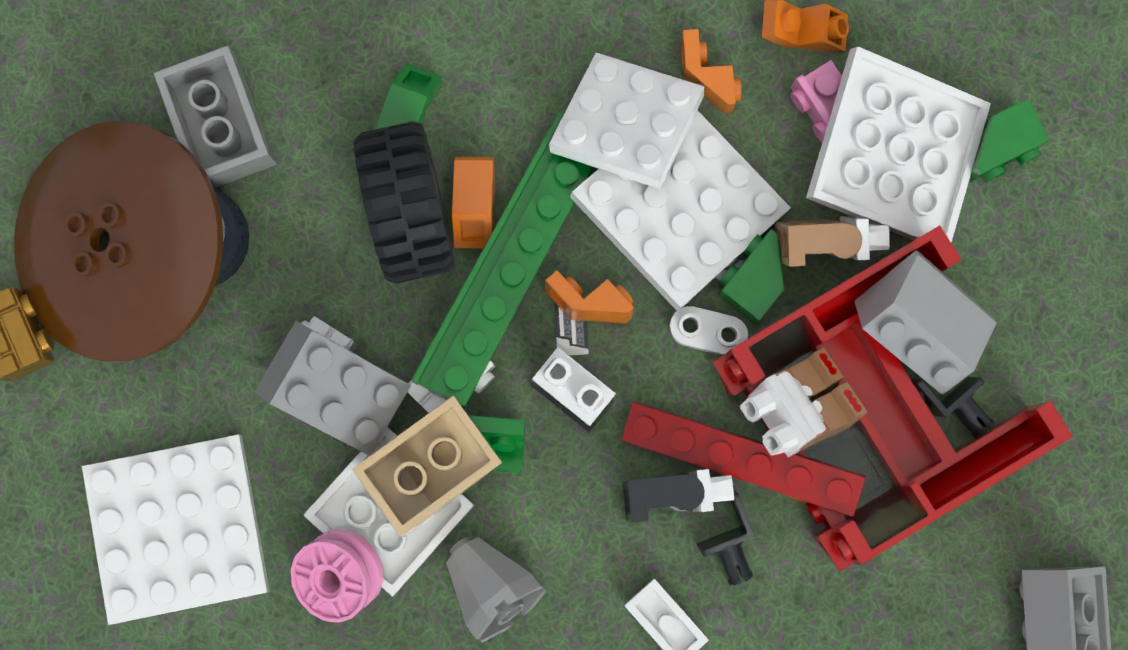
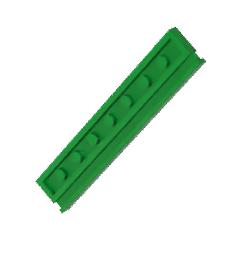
M560 110L412 379V383L428 389L431 393L445 400L454 396L463 409L468 404L575 203L570 198L572 191L589 177L594 168L550 152L549 143L565 114Z

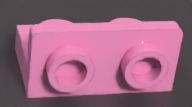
M832 60L805 77L800 75L791 86L793 91L791 99L801 113H808L814 122V125H812L813 132L821 144L842 78Z

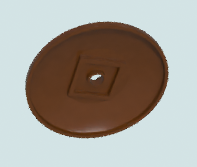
M122 121L105 122L92 125L67 137L37 167L26 187L19 206L15 225L14 256L23 294H30L38 312L35 318L46 329L47 333L70 351L90 359L107 362L132 361L154 355L176 342L191 328L206 307L217 282L222 262V217L218 199L208 175L196 157L183 144L167 133L150 126ZM107 230L110 236V243L106 250L103 251L99 240L101 234Z

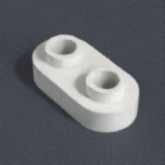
M693 306L683 307L678 312L676 311L669 325L670 334L678 344L722 356L748 339V330L745 324L737 317ZM686 319L694 320L697 324V330L693 333L686 332L683 328V321ZM729 328L735 332V340L733 342L723 340L721 336L723 329Z

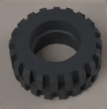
M411 121L361 132L353 141L355 164L370 233L385 279L398 284L449 272L455 266L452 242L440 187L423 125Z

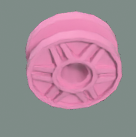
M333 529L322 533L313 542L305 545L294 557L290 570L292 587L298 601L312 615L323 621L337 623L352 619L379 595L384 581L383 565L373 546L364 537L351 530Z

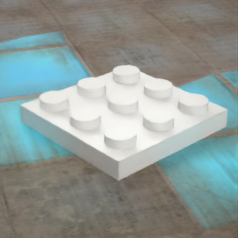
M595 53L549 143L550 152L660 189L704 97V86Z
M389 427L386 428L373 453L397 437ZM360 452L307 510L304 516L322 533L333 529L351 530L364 537L376 550L383 565L384 581L382 588L393 597L474 507V504L461 494L405 537H400L352 470L369 457V455Z

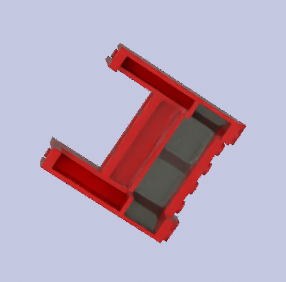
M940 225L730 349L725 355L713 361L729 399L742 391L748 398L766 378L802 362L814 352L825 348L844 376L828 393L837 386L848 382L867 410V413L847 430L798 452V454L866 475L853 517L809 502L805 504L813 521L817 525L823 522L826 527L812 536L839 572L852 564L862 565L1073 437L1052 402L1048 401L1024 407L991 429L986 430L987 432L984 435L973 438L954 450L898 358L862 329L855 300L914 251L917 250L941 272L962 260ZM761 418L760 420L763 423L764 427L767 431H769L770 429L768 428L764 420Z

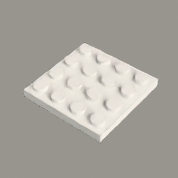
M857 46L850 49L806 198L853 217L867 218L869 223L873 225H889V231L911 240L918 239L940 225L950 242H952L991 103Z
M698 110L660 189L598 169L573 190L570 198L677 312L740 256L757 234L762 236L791 208Z
M238 434L82 466L108 625L270 592L242 435Z

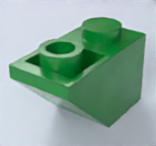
M1028 99L993 115L985 122L970 175V182L983 177L985 183L1007 172L1004 167L1005 165L1017 160L1021 166L1042 155L1039 148L1050 141Z
M770 230L764 238L757 234L743 251L748 256V259L740 269L733 264L718 282L724 287L718 296L754 325L760 321L784 291L778 235L773 230Z

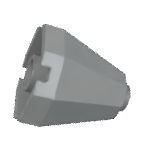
M469 537L463 538L453 545L449 551L451 556L446 564L465 624L473 636L481 642H485L515 624L511 619L520 611L523 616L526 615L546 592L538 579L530 572L479 537L472 540Z

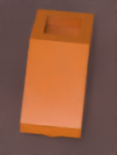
M765 0L762 38L786 48L846 52V39L849 32L848 14L828 4L800 9L784 0Z
M699 29L683 30L680 40L683 79L704 86V97L724 114L732 113L736 104L735 101H741V81L739 77L734 78L733 65L701 67V65H707L706 42H699Z
M455 157L452 197L454 248H484L494 231L493 203L496 194L494 157Z
M555 271L545 280V293L570 320L626 324L632 319L634 311L632 297L621 285L615 287L608 279L584 299L581 297L584 294L581 287L570 276L564 278L558 271Z

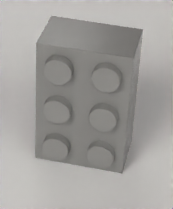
M229 46L154 72L177 140L196 157L208 175L213 187H219L277 165L239 59Z
M295 321L257 386L255 393L280 410L371 456L411 385L300 322Z

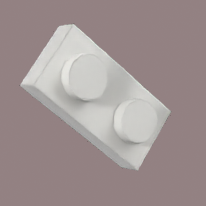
M654 578L624 604L663 650H699L709 641Z

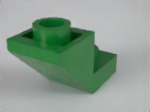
M406 63L390 86L375 129L411 121L424 125L426 108L440 90L442 76Z

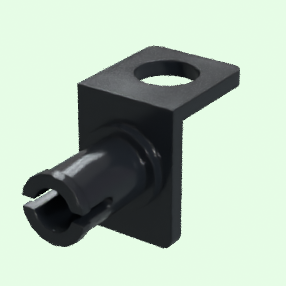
M968 377L941 402L921 379L910 378L933 416L946 418L954 412L974 438H978L987 432L984 429L985 426L988 429L993 427L995 422L988 417L972 398L974 392L985 383L981 377Z
M734 489V500L730 501L740 526L696 544L703 556L713 553L719 554L728 577L729 585L741 584L736 567H738L739 573L745 582L753 577L741 544L743 541L755 537L741 498Z

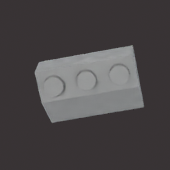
M917 250L855 300L862 329L942 395L975 370L997 324L992 315Z
M1105 566L1022 570L1020 595L1024 600L1025 614L1022 633L1026 640L1027 650H1111Z

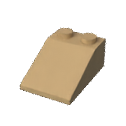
M452 396L352 470L398 535L405 537L498 467L502 462L456 398Z

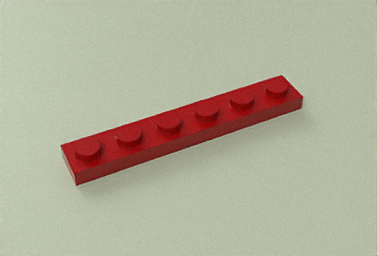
M637 401L632 402L621 439L622 441L728 476L731 475L734 478L852 517L855 514L866 479V475L798 453L789 458L785 452L770 455L761 441Z

